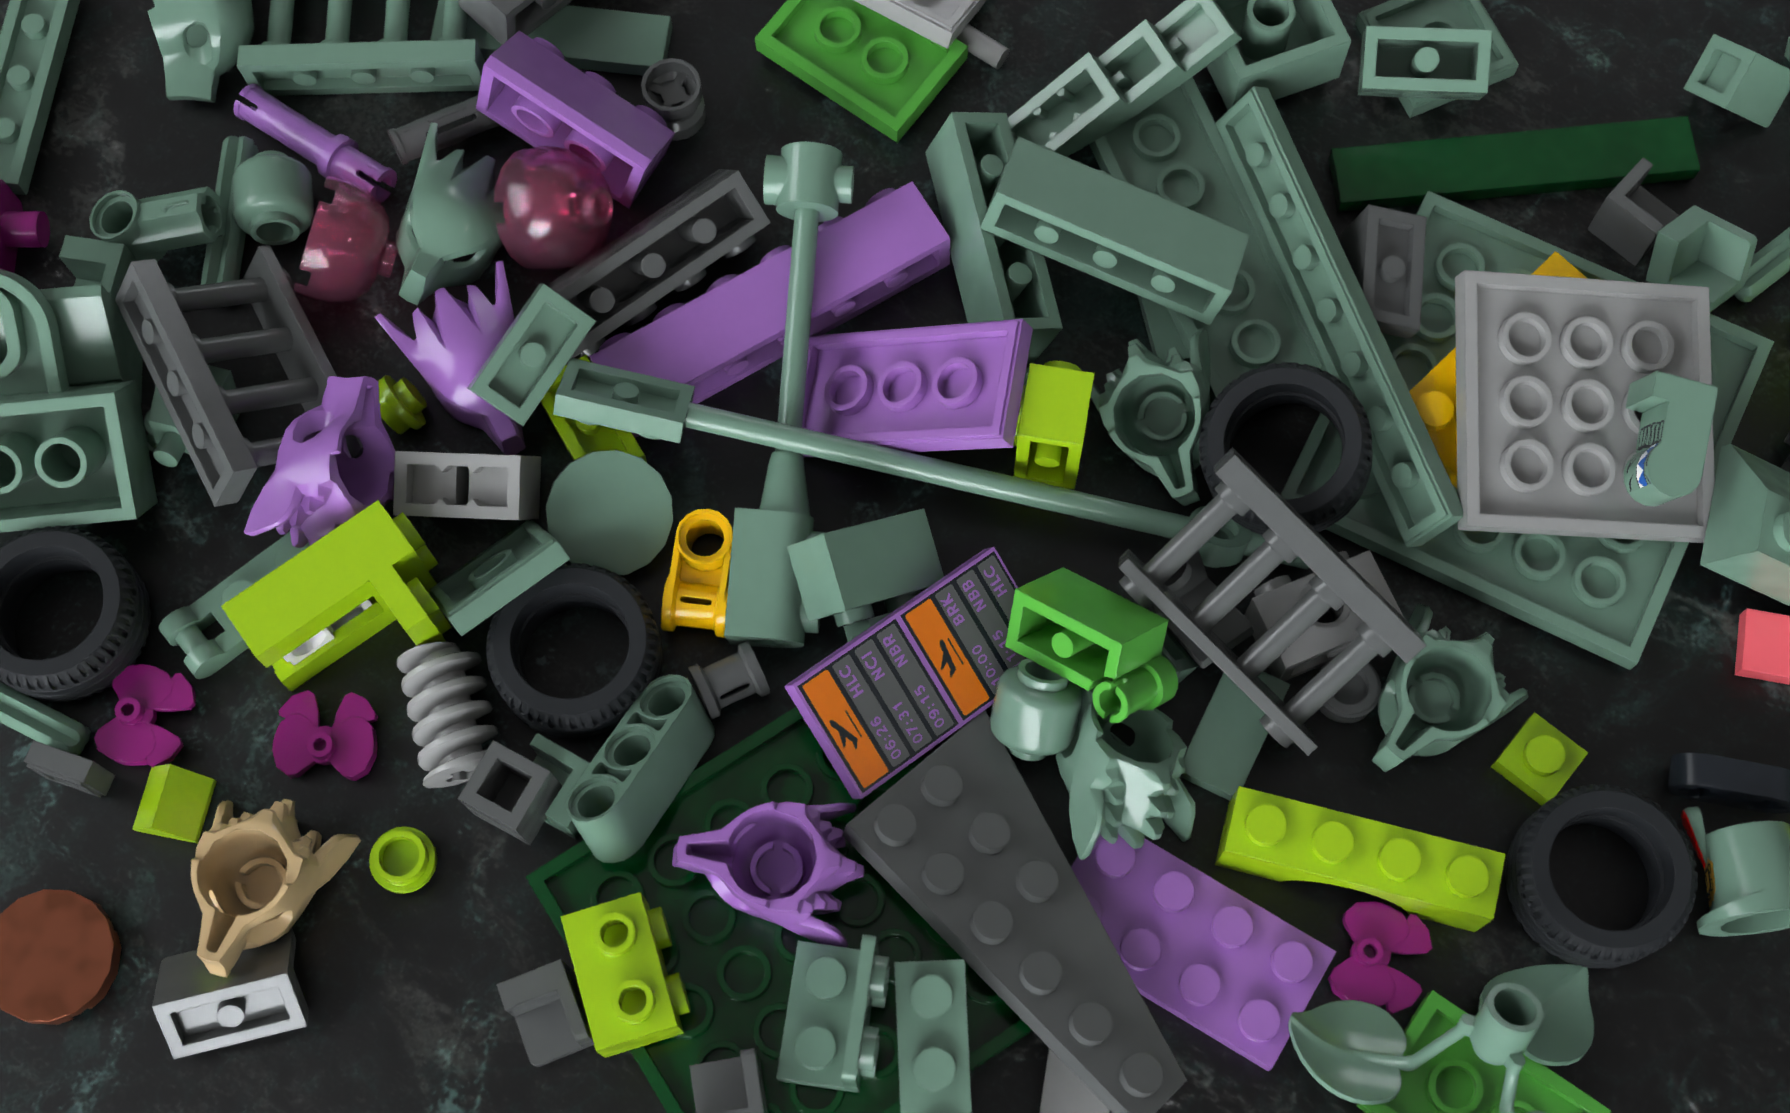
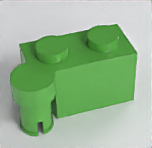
M1064 567L1015 589L1005 647L1066 678L1087 691L1095 688L1092 701L1095 710L1101 718L1105 719L1110 715V723H1120L1138 710H1153L1168 702L1175 696L1178 689L1176 670L1170 661L1161 655L1169 622L1168 619Z

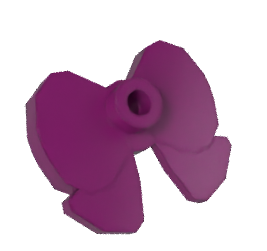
M151 665L127 666L112 682V686L119 698L115 706L116 717L97 730L94 737L97 749L108 758L122 765L142 766L148 764L151 767L164 765L173 761L184 745L181 738L162 727L154 725L157 720V711L176 712L191 710L196 705L195 689L182 673H175L172 677L169 673Z
M309 690L291 696L279 709V715L284 720L279 723L274 735L272 751L276 767L291 779L301 777L316 763L320 765L332 764L342 776L352 781H357L369 774L378 751L376 730L370 723L376 722L378 715L366 698L353 692L346 694L337 710L333 727L320 726L317 698Z
M1376 901L1356 902L1343 914V925L1354 943L1350 948V958L1334 967L1329 974L1328 981L1332 993L1342 1000L1363 1001L1378 1007L1386 1004V1010L1390 1014L1411 1007L1422 993L1420 984L1403 972L1389 967L1388 964L1391 960V953L1402 955L1427 954L1432 949L1428 928L1416 914H1410L1406 919L1403 913L1384 903Z

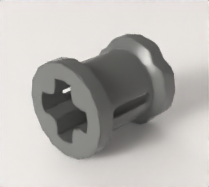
M748 641L738 645L737 653L704 668L698 664L688 667L695 687L711 720L721 716V708L754 693L761 697L770 693L767 680Z

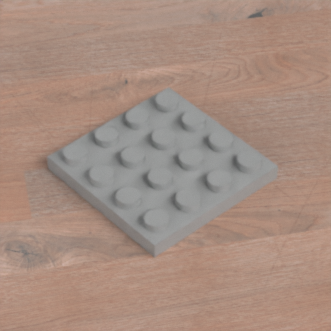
M1464 270L1455 277L1457 495L1464 515L1458 521V530L1704 543L1715 483L1713 420L1703 475L1699 486L1691 494L1659 506H1645L1636 502L1627 492L1624 484V469L1627 462L1637 452L1636 446L1642 416L1641 412L1626 409L1630 383L1655 371H1661L1712 385L1709 287Z

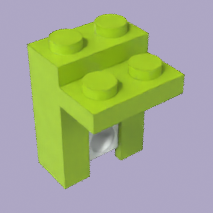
M379 500L221 605L254 656L266 668L272 665L275 669L274 673L291 692L395 620H398L416 646L432 642H446L442 634L452 628L429 595V589L437 584L429 570L438 565V562L406 515L402 512L392 519Z

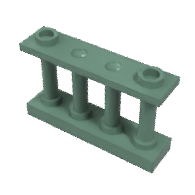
M270 0L267 41L261 45H239L237 68L247 84H257L272 96L479 91L483 65L485 63L477 40L466 39L468 14L461 9L458 0H444L442 37L437 40L408 41L410 0H386L384 37L378 42H349L353 0H328L325 40L320 43L291 44L295 0Z

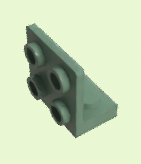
M862 935L860 949L798 941L776 1076L777 1081L859 1093L862 1076L875 1078L880 1036H878L879 1028L869 1026L872 1007L885 1008L890 977L889 957L879 955L877 936Z

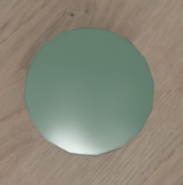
M619 450L593 451L570 462L553 481L546 503L547 530L560 543L570 558L568 561L571 563L596 565L618 575H628L649 564L666 545L673 524L672 496L661 474L642 458Z

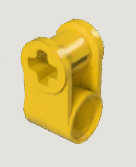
M697 509L687 514L679 522L676 530L670 574L665 583L662 599L661 628L663 631L673 632L676 626L714 630L716 637L726 638L724 631L733 529L728 519L718 511ZM704 534L719 535L724 541L722 547L716 553L710 556H699L691 551L693 543L698 537Z

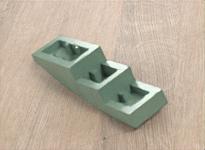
M1185 0L1155 25L1145 19L1098 58L1088 52L1010 115L1008 120L1014 143L1019 136L1068 157L1138 115L1189 80L1242 40V38L1216 0Z

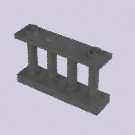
M270 245L258 247L242 280L174 288L171 283L166 282L156 259L131 261L116 295V304L214 507L238 503L256 469L276 464L278 449L283 437L250 442L242 436L232 415L299 403L302 404L305 412L322 404L328 377H337L293 291V284L289 273L281 268ZM251 303L263 330L200 339L196 334L191 333L182 313ZM276 353L289 380L225 390L222 386L216 384L207 363ZM354 435L345 436L351 458L361 456L363 446L359 438Z
M1232 447L1214 465L1215 474L1222 480L1214 488L1218 494L1146 564L1130 549L1120 556L1118 568L1125 576L1119 580V583L1140 606L1148 609L1154 603L1265 713L1259 721L1279 744L1287 749L1295 742L1309 756L1318 747L1314 732L1305 724L1313 714L1376 655L1379 654L1384 658L1393 650L1407 664L1427 645L1419 632ZM1251 509L1269 527L1261 535L1265 542L1191 611L1164 583L1236 513L1243 517ZM1299 556L1316 573L1309 581L1313 588L1238 657L1211 629L1280 563L1285 560L1290 564ZM1346 603L1363 620L1356 628L1359 635L1285 704L1258 676L1327 610L1332 607L1337 611Z

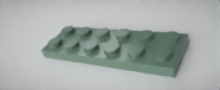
M1193 77L1138 115L1089 144L1102 171L1250 234L1233 290L1211 325L1167 308L1189 356L1192 336L1200 328H1204L1208 332L1211 404L1231 381L1239 378L1240 375L1251 369L1260 368L1262 365L1295 362L1327 371L1216 127L1215 121Z

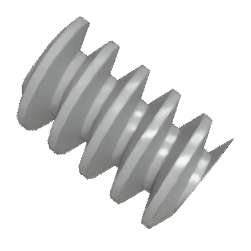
M432 642L415 646L402 653L396 661L397 668L406 674L402 678V691L407 697L412 698L407 704V715L412 721L418 722L413 727L412 738L417 745L424 747L418 753L417 761L423 770L429 771L423 780V786L426 788H444L468 782L487 751L483 750L482 744L498 735L496 726L477 725L476 719L492 711V703L486 700H471L470 696L487 686L486 678L483 676H466L465 671L480 664L482 661L481 655L477 652H460V648L452 642Z

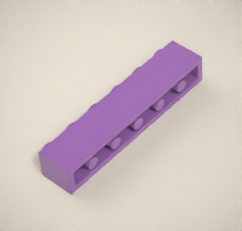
M913 181L897 190L894 188L884 189L871 197L862 209L845 218L837 216L835 219L825 221L818 226L810 336L823 335L950 265V237ZM789 245L779 246L767 253L757 266L740 275L729 274L721 277L708 288L705 294L685 305L676 303L664 308L655 316L652 323L631 334L625 332L609 338L601 345L598 352L589 356L591 362L695 386L692 403L698 404L783 357L792 247ZM632 433L634 438L640 436L639 434Z

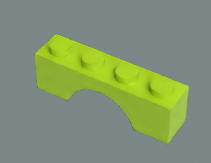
M1238 786L1228 804L1215 865L1278 882L1310 881L1361 891L1398 905L1408 915L1416 914L1421 919L1476 932L1494 920L1506 854Z

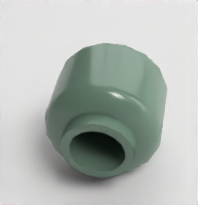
M268 150L256 154L237 166L232 175L233 213L236 224L245 233L251 235L254 240L262 244L283 245L294 241L310 227L314 220L312 176L303 163L282 152Z
M1030 659L1022 660L1017 666L1007 669L998 680L990 716L991 732L1000 743L1007 746L1008 751L1013 756L1022 760L1039 761L1047 755L1062 752L1068 748L1074 738L1082 704L1081 689L1078 685Z

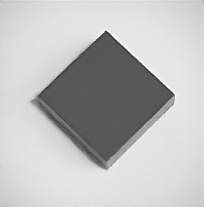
M34 740L23 761L27 764L26 767L48 780L100 798L102 795H107L116 776L92 760Z

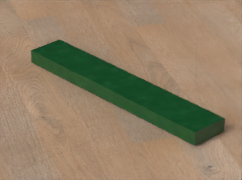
M1688 116L1335 148L1331 150L1328 158L1337 212L1364 210L1368 205L1383 208L1421 205L1428 191L1454 202L1615 187L1643 157L1654 165L1642 184L1694 179L1700 171Z

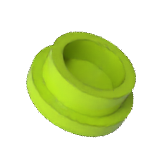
M385 375L378 380L381 418L390 428L398 434H403L409 428L418 430L426 424L421 411L427 407V403L421 393L408 379L403 377L397 382L392 377Z
M397 827L382 834L373 845L369 857L370 871L376 882L386 890L399 894L411 893L426 885L433 876L437 865V852L433 842L422 831L412 827Z

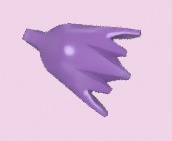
M497 261L495 266V305L488 301L476 285H467L468 304L454 298L444 287L435 291L436 308L432 320L419 307L412 313L416 333L415 340H412L381 313L377 314L375 319L419 371L443 409L451 417L469 426L484 430L504 455H514L526 448L522 426L467 389L515 320L503 261Z
M368 376L350 378L328 377L322 404L295 418L285 430L277 453L275 471L263 487L251 509L244 530L246 535L255 536L276 528L280 535H284L290 530L292 546L302 548L308 542L312 545L377 500H379L383 507L394 500L395 449L381 421L379 382L376 379ZM354 435L359 438L363 446L361 456L351 458L345 436Z
M769 802L745 811L722 829L679 836L678 843L673 849L672 866L705 874L717 894L734 909L778 924L820 944L847 948L846 938L836 927L812 915L838 912L842 902L830 893L847 882L864 877V866L846 858L837 850V848L846 847L845 838L842 836L843 830L832 827L831 822H829L830 820L855 812L857 807L855 803L806 805L794 802Z

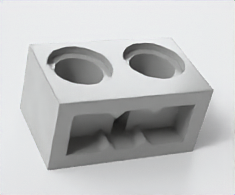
M395 451L393 515H399L403 512L406 516L500 520L539 519L541 456Z

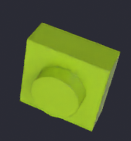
M1534 712L1491 765V768L1543 806L1558 794L1588 752Z

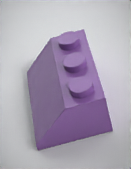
M518 31L494 51L484 63L476 110L616 201L630 208L665 156L675 132L667 128L665 120L651 108L643 105L635 107L618 96L615 88L604 77L591 71L583 73L565 61L562 52L549 41L538 37L532 39Z

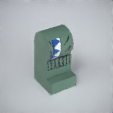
M1655 371L1630 383L1626 409L1641 412L1642 416L1636 446L1637 452L1625 466L1624 484L1627 492L1636 502L1645 506H1659L1691 494L1699 486L1703 475L1718 393L1717 386L1661 371Z

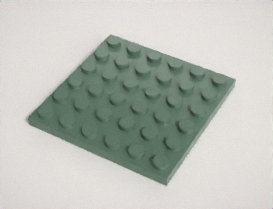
M1428 191L1416 214L1427 217L1420 330L1410 339L1383 334L1410 391L1456 347L1455 277L1464 270L1531 275L1557 251L1588 279L1637 281ZM1710 314L1712 385L1718 387L1713 415L1714 475L1716 478L1721 446L1731 444L1774 341ZM1320 413L1281 493L1284 499L1299 498L1316 491L1333 476L1340 464L1342 456L1340 434L1335 425L1322 413ZM1372 469L1367 486L1356 505L1341 520L1326 529L1628 670H1631L1639 662L1689 542L1467 531L1458 530V522H1456L1424 545L1406 547Z

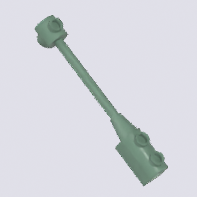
M807 141L784 145L781 148V155L767 154L763 182L764 204L776 205L777 213L794 220L777 422L801 428L803 425L819 222L830 221L838 216L839 203L852 204L854 192V166L842 165V152L831 145ZM775 448V452L771 453L767 467L760 508H735L724 636L730 645H739L748 641L750 646L799 648L804 646L805 633H819L820 619L808 622L787 546L826 532L813 531L814 518L810 515L803 455Z

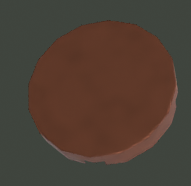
M43 889L18 898L0 913L1 1010L32 1024L59 1025L75 1019L72 1017L81 1014L87 1008L92 1009L105 998L118 974L121 944L118 932L114 930L111 920L107 917L109 915L99 904L70 890Z

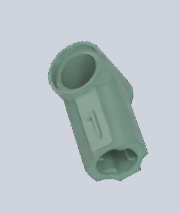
M208 186L137 199L133 194L125 190H115L98 200L91 211L89 223L90 229L96 237L103 241L125 244L137 261L156 259L158 262L168 250L213 243L217 237L225 236L226 216L220 204V197Z

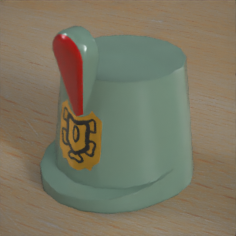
M1696 806L1682 810V824L1705 870L1710 912L1696 921L1699 934L1727 937L1760 934L1790 928V824L1783 821H1756L1728 826L1706 834L1700 808Z

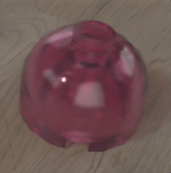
M538 146L514 152L501 168L495 186L494 203L504 202L503 214L505 223H496L502 243L514 260L524 268L560 270L578 265L599 251L607 239L613 220V200L610 187L601 169L593 161L575 150L554 146Z
M327 175L324 188L336 192L332 204L322 201L318 203L299 267L301 270L310 272L311 276L308 284L296 281L293 291L297 295L316 301L338 304L355 301L367 294L374 284L377 275L390 278L398 251L396 242L388 240L390 219L383 204L369 191L353 183Z

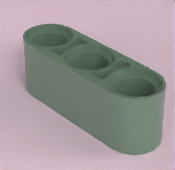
M669 674L649 683L641 695L632 703L571 789L566 799L565 810L594 857L603 863H616L626 860L643 846L714 739L715 727L691 683L681 675Z

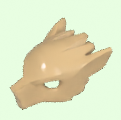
M283 799L282 802L275 801L270 809H263L256 814L243 812L240 818H233L232 801H222L217 807L211 829L203 832L196 848L195 858L191 859V883L203 914L197 956L203 961L209 973L227 978L243 950L272 943L285 935L302 915L316 891L326 884L346 863L361 842L360 838L356 834H336L321 846L322 836L317 831L310 830L301 837L297 825L298 820L295 819V802L292 800Z

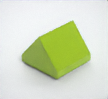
M172 764L151 767L133 830L198 844L217 781Z

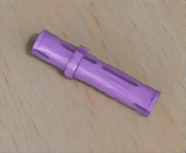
M257 84L247 85L240 91L239 95L256 104L257 108L249 107L241 101L235 100L233 111L236 117L247 121L317 165L318 173L332 182L341 180L367 197L372 203L380 204L390 196L391 193L374 183L372 179L378 182L383 181L394 188L397 181L396 172L359 151L356 141L344 134L333 135L265 92Z

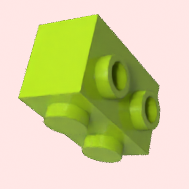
M1049 361L1044 365L1030 363L1027 384L1023 385L1013 445L1017 446L1014 477L1075 489L1094 373L1081 371L1077 365L1065 361Z
M638 892L560 916L595 1050L599 1054L607 1058L684 1034L680 1015L689 1013L691 1010L680 972L671 975L667 973L661 949L672 946V940L661 906L650 909L642 893Z

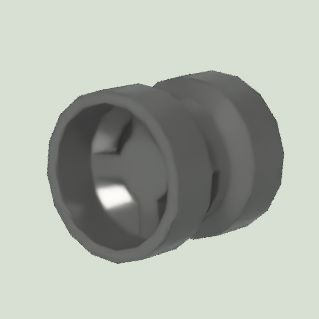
M669 58L659 60L651 65L643 75L641 83L646 107L657 112L665 120L667 128L675 132L672 140L678 141L690 138L698 133L704 125L707 114L699 73L693 65L681 59Z

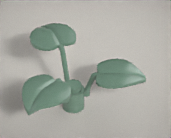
M1574 964L1529 966L1496 976L1485 985L1479 997V1011L1476 1016L1463 1014L1457 1025L1410 1056H1403L1407 1042L1404 1031L1399 1023L1387 1011L1374 1004L1356 1000L1334 1001L1309 1011L1294 1012L1288 1021L1289 1033L1294 1049L1300 1061L1313 1078L1337 1097L1362 1105H1377L1391 1102L1396 1098L1401 1089L1402 1079L1400 1070L1414 1071L1464 1036L1470 1037L1473 1050L1480 1059L1492 1065H1504L1506 1068L1499 1105L1500 1113H1515L1514 1101L1519 1074L1526 1062L1523 1054L1532 1061L1543 1065H1570L1578 1062L1585 1056L1594 1038V1019L1588 988V968ZM1530 1111V1112H1526V1113H1546V1112H1544V1111Z

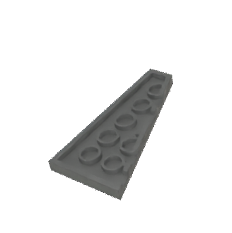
M986 710L974 717L847 823L842 836L962 959H965V962L1112 1113H1156L1187 1081L1005 745L1000 743L991 732L990 718Z

